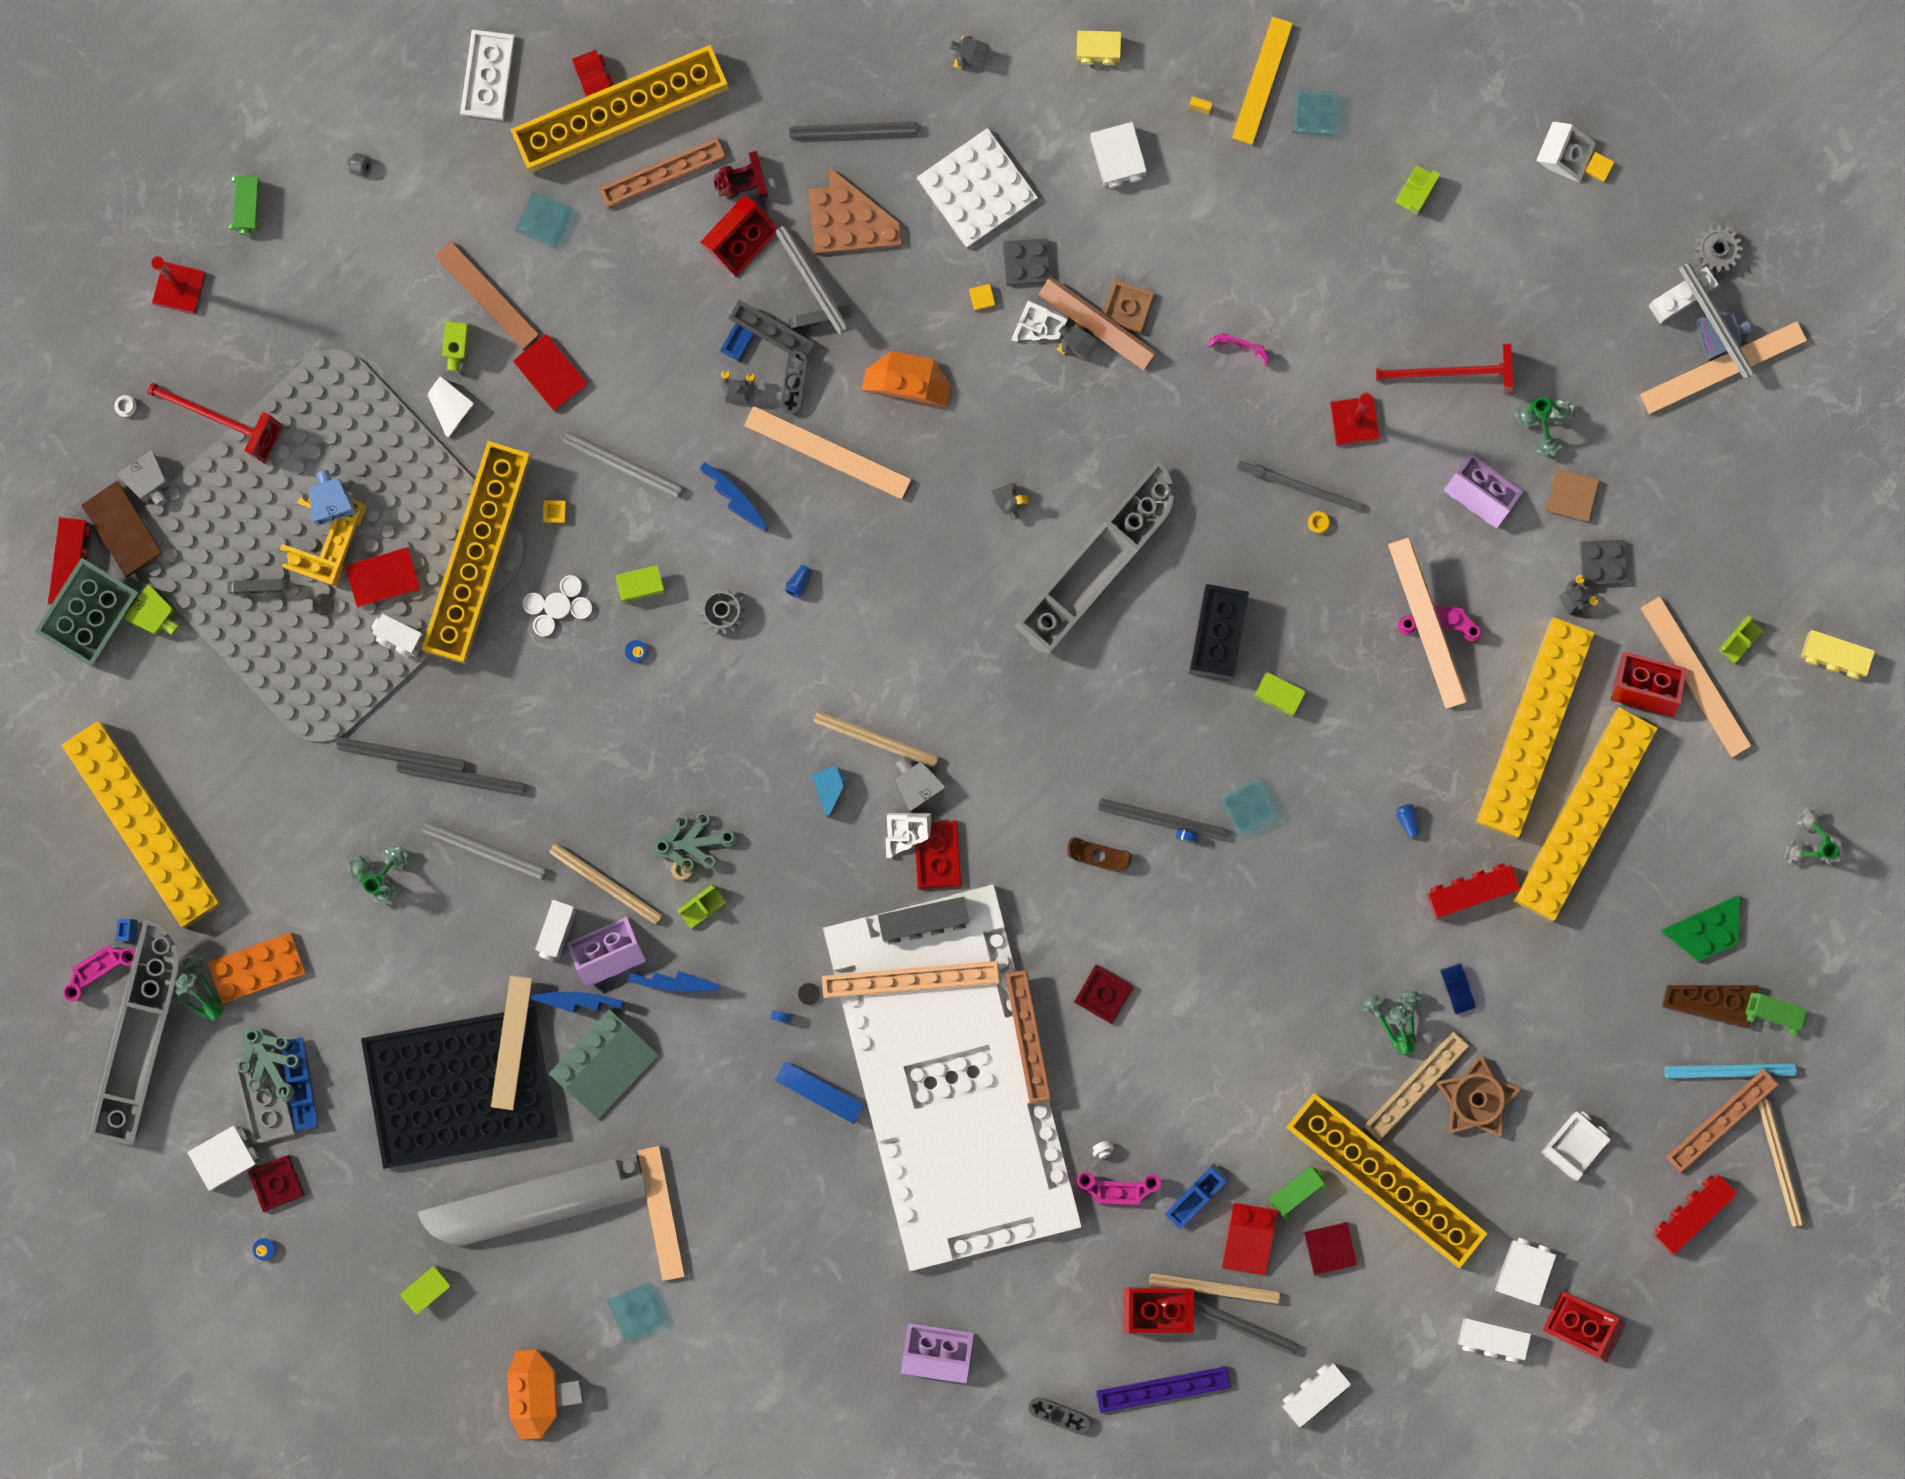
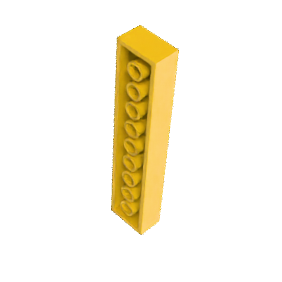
M708 45L510 130L528 172L531 174L729 89L712 47Z
M491 441L487 442L421 648L424 652L466 665L532 457L530 453Z
M1554 617L1549 621L1475 824L1515 839L1520 836L1594 632Z
M1620 707L1614 711L1523 880L1520 890L1516 893L1513 902L1550 922L1556 919L1658 729L1657 727Z
M97 721L63 743L62 747L181 928L186 929L222 905L104 724Z
M1315 1093L1308 1098L1285 1127L1457 1268H1461L1488 1234Z

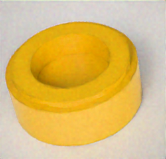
M1321 511L1312 513L1308 519V527L1315 534L1324 533L1330 525L1328 515Z

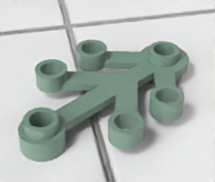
M702 812L697 815L696 823L686 836L680 841H674L679 832L688 826L687 818L678 816L674 821L675 825L666 837H658L653 841L652 852L657 858H670L681 866L682 871L686 873L693 870V861L689 858L684 859L675 852L676 850H685L700 861L704 868L712 869L716 865L715 858L704 854L696 847L721 844L725 848H732L737 842V837L734 831L726 829L720 835L696 838L702 828L710 822L708 814ZM705 816L707 818V821L705 823H700V817ZM683 819L685 820V825L678 826L677 822ZM726 834H730L732 836V839L730 841L724 840V836ZM660 844L667 846L664 851L658 849ZM707 859H712L713 863L712 865L707 866L705 865V861ZM685 862L691 863V867L689 869H685L683 867V864Z
M257 1026L246 1028L242 1034V1041L246 1047L242 1060L237 1063L238 1071L243 1074L249 1073L252 1068L250 1062L254 1049L258 1054L253 1078L247 1083L248 1089L252 1092L261 1090V1081L266 1068L277 1087V1098L283 1102L291 1101L295 1096V1090L291 1085L283 1081L273 1062L295 1069L300 1064L299 1058L293 1054L285 1056L267 1052L263 1044L272 1045L279 1050H286L289 1047L288 1039L284 1036L276 1038L264 1035L263 1031ZM252 1033L256 1034L254 1040L249 1039V1036ZM285 1040L284 1046L279 1047V1041ZM291 1058L296 1059V1062L293 1065L289 1064V1060ZM247 1063V1069L241 1070L242 1064ZM257 1081V1088L252 1089V1083ZM283 1088H287L286 1095H281Z

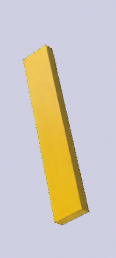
M1272 16L1232 136L1233 140L1249 145L1253 144L1293 23Z

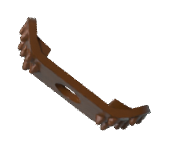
M1077 837L1071 838L1067 846V853L1071 859L1111 871H1125L1132 859L1131 853L1127 850L1106 847ZM1095 850H1101L1104 852L1105 858L1103 861L1097 862L1092 858V853Z

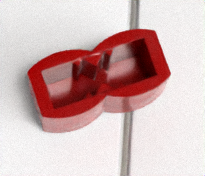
M596 50L572 58L586 97L614 85L610 73L606 75L603 69L606 66L603 55H598Z

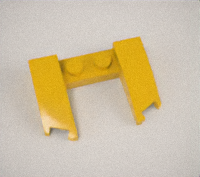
M303 498L298 500L297 503L311 509L310 498L307 501ZM352 499L357 514L333 521L320 557L281 544V551L287 552L288 564H282V567L337 587L344 569L342 566L355 529L361 524L367 505Z

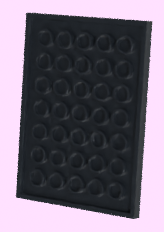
M535 1006L528 1008L514 1110L491 1107L505 1012L361 1038L383 1169L558 1137Z

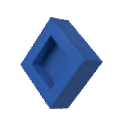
M118 919L116 941L136 942L138 920Z

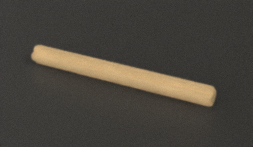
M817 712L814 717V722L916 762H922L924 765L932 768L937 764L938 757L822 712Z
M554 844L549 851L551 855L653 924L659 923L662 918L660 913L558 844Z
M1764 1098L1758 1104L1790 1221L1793 1227L1801 1226L1804 1224L1771 1102L1769 1098Z
M1151 1273L1149 1277V1284L1153 1286L1194 1288V1292L1278 1304L1280 1300V1293L1275 1291Z

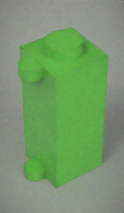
M252 176L231 177V183H236L233 224L228 225V229L236 230L240 235H252V232H258L261 181L258 177Z
M1751 993L1745 1014L1748 1015L1747 1020L1753 1022L1756 1017L1789 1028V1034L1796 1036L1798 1030H1801L1806 1022L1807 1009L1763 994Z
M1309 1166L1269 1197L1268 1200L1285 1221H1288L1289 1217L1286 1214L1320 1187L1324 1192L1328 1190L1322 1181L1325 1177L1317 1167L1313 1169Z

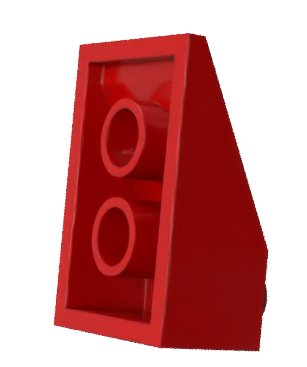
M1232 1202L1222 1268L1266 1275L1277 1216L1276 1209Z
M1123 1287V1332L1194 1333V1288Z
M1561 1291L1542 1331L1607 1363L1626 1323L1617 1316Z

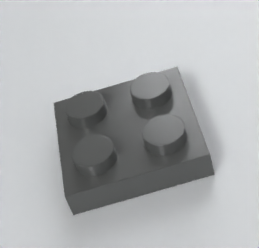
M1047 238L1004 241L1006 286L1047 282L1050 278Z
M1624 540L1580 542L1582 579H1585L1582 586L1627 583Z

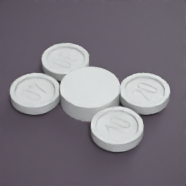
M565 576L560 582L562 593L550 594L545 599V602L538 593H529L524 597L523 608L527 613L536 615L542 612L543 609L547 613V615L538 616L533 622V629L537 635L541 637L551 635L555 629L553 619H563L570 611L577 619H586L590 616L592 605L588 599L579 597L570 604L567 598L575 597L581 592L582 584L576 576Z

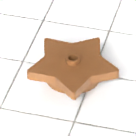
M1478 1056L1462 1077L1436 1082L1437 1087L1450 1104L1448 1133L1477 1127L1497 1137L1502 1136L1503 1109L1520 1091V1088L1495 1079L1482 1056ZM1475 1095H1478L1480 1097V1102L1478 1104H1475L1472 1101V1098Z

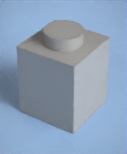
M580 1380L556 1384L557 1407L584 1402Z

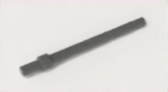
M1239 460L1237 469L1253 474V477L1259 479L1263 477L1350 509L1361 511L1363 504L1266 470L1264 466L1259 464L1255 466Z

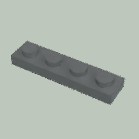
M738 300L728 318L788 354L792 351L800 350L807 357L815 344L741 300ZM796 354L795 358L804 362V359H801L800 355Z

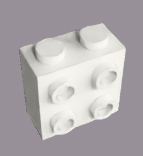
M384 614L380 618L377 617L371 628L374 630L372 634L377 637L376 641L389 649L392 645L396 647L395 651L407 658H410L411 655L417 657L425 639L422 633Z

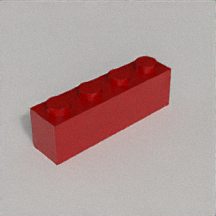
M59 517L48 597L49 605H52L80 559L83 558L86 561L88 559L89 550L86 548V542L91 537V526H89L86 520Z
M1505 863L1493 866L1492 872L1485 874V871L1481 870L1473 873V878L1464 881V878L1461 877L1451 881V886L1444 888L1443 884L1430 888L1431 893L1426 895L1434 918L1438 919L1519 891L1520 887L1512 865L1506 866Z
M1710 1174L1702 1182L1703 1187L1698 1192L1696 1190L1692 1191L1686 1197L1687 1202L1682 1207L1678 1205L1670 1213L1672 1217L1667 1222L1663 1220L1654 1228L1656 1232L1652 1236L1671 1255H1675L1737 1195L1734 1189L1719 1174L1714 1176Z

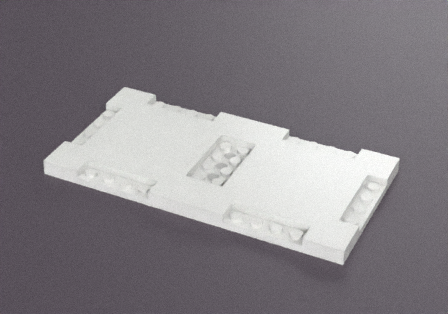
M994 884L889 911L894 912L964 896L970 922L965 924V929L953 931V928L950 927L944 929L945 933L932 936L931 932L922 934L923 938L910 940L909 937L901 938L900 943L888 945V941L883 942L878 915L823 928L835 975L998 961L1000 983L841 997L910 1271L1081 1227L1049 1100L1033 1104L1029 1103L1005 973L1015 972V967ZM977 1066L980 1070L979 1076L977 1078L968 1077V1067ZM949 1071H954L958 1074V1081L954 1084H949L945 1079ZM929 1076L937 1080V1085L934 1089H927L924 1086V1080Z

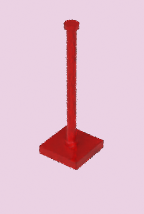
M160 256L154 257L151 260V265L160 273L152 304L196 314L206 272L165 262Z
M1503 344V363H1499V365L1380 370V368H1376V381L1391 378L1499 374V376H1504V394H1513L1512 345Z
M151 383L147 391L148 395L161 397L250 436L244 452L263 464L266 463L283 427V424L270 414L262 412L253 429L159 388L156 383Z
M1363 393L1360 398L1330 402L1336 446L1380 439L1374 397L1369 393Z

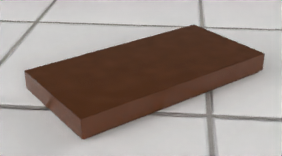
M115 481L82 504V507L125 577L128 578L163 554L119 481Z

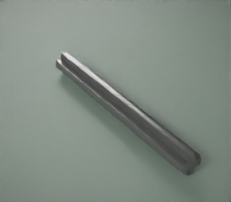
M917 122L791 126L789 128L790 139L910 135L918 133Z
M338 738L336 748L342 751L463 772L466 762L462 759L346 738Z
M401 760L396 764V771L400 773L523 795L525 792V784L522 782Z
M1103 798L1099 800L1098 809L1101 811L1224 840L1226 835V829Z
M1194 1300V1313L1290 1355L1295 1353L1297 1344Z

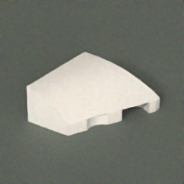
M1028 299L1011 340L1059 339L1061 333L1058 331L1062 325L1066 324L1068 316Z
M441 376L428 393L444 433L449 438L459 427L462 419L472 409L474 403Z
M931 813L887 814V858H891L895 854L929 839Z

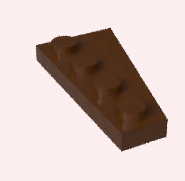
M1667 985L1662 1007L1749 1028L1750 1021L1747 1020L1748 1015L1745 1013L1751 993H1757L1759 985Z

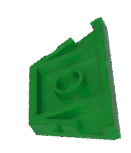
M1735 896L1660 931L1676 943L1679 948L1687 952L1695 961L1699 962L1738 944L1740 898Z

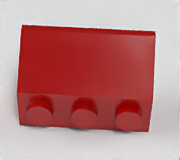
M743 195L700 243L720 264L737 277L776 235L778 227L757 203Z
M1623 651L1614 679L1610 700L1674 717L1681 703L1687 668Z

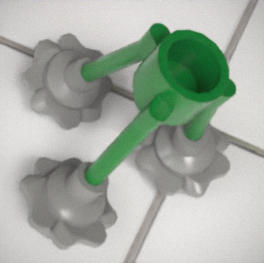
M1816 807L1812 809L1806 808L1803 813L1799 814L1798 818L1800 820L1798 825L1803 827L1805 832L1817 830L1823 837V840L1818 844L1816 852H1808V849L1804 847V842L1792 840L1790 844L1786 845V853L1784 855L1785 859H1788L1789 865L1800 866L1802 862L1806 861V856L1817 857L1821 861L1826 860L1827 864H1831L1834 861H1840V855L1844 854L1841 842H1835V839L1830 838L1819 826L1823 823L1821 819L1823 813L1819 812Z

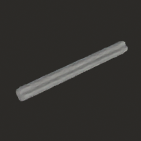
M782 226L778 228L776 235L838 334L848 331L847 323L787 227Z
M1685 263L1679 268L1682 276L1742 377H1750L1754 374L1753 368L1690 263Z
M567 432L563 437L564 444L674 497H679L682 492L680 485L570 432Z
M425 822L422 832L538 879H543L546 869L430 822Z

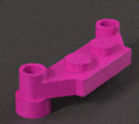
M1435 606L1442 629L1461 631L1463 638L1467 642H1475L1480 638V628L1464 614V609ZM1413 614L1401 618L1397 625L1399 632L1404 635L1411 634L1417 627ZM1404 622H1409L1411 627L1406 628ZM1470 629H1474L1476 631L1475 636L1469 633Z
M108 945L71 968L73 975L70 984L66 985L63 990L64 998L72 1002L78 1001L82 996L84 987L121 964L131 966L132 961H128V955L133 954L134 958L135 950L131 948L124 950L112 949L111 945ZM74 989H76L77 995L75 997L71 995V992Z
M1082 1172L1077 1177V1184L1096 1198V1203L1140 1205L1141 1199L1160 1188L1161 1180L1157 1175L1150 1174L1141 1183L1096 1181L1090 1172ZM1084 1176H1087L1090 1179V1182L1087 1185H1084L1081 1182ZM1149 1179L1155 1180L1156 1185L1154 1187L1148 1186Z

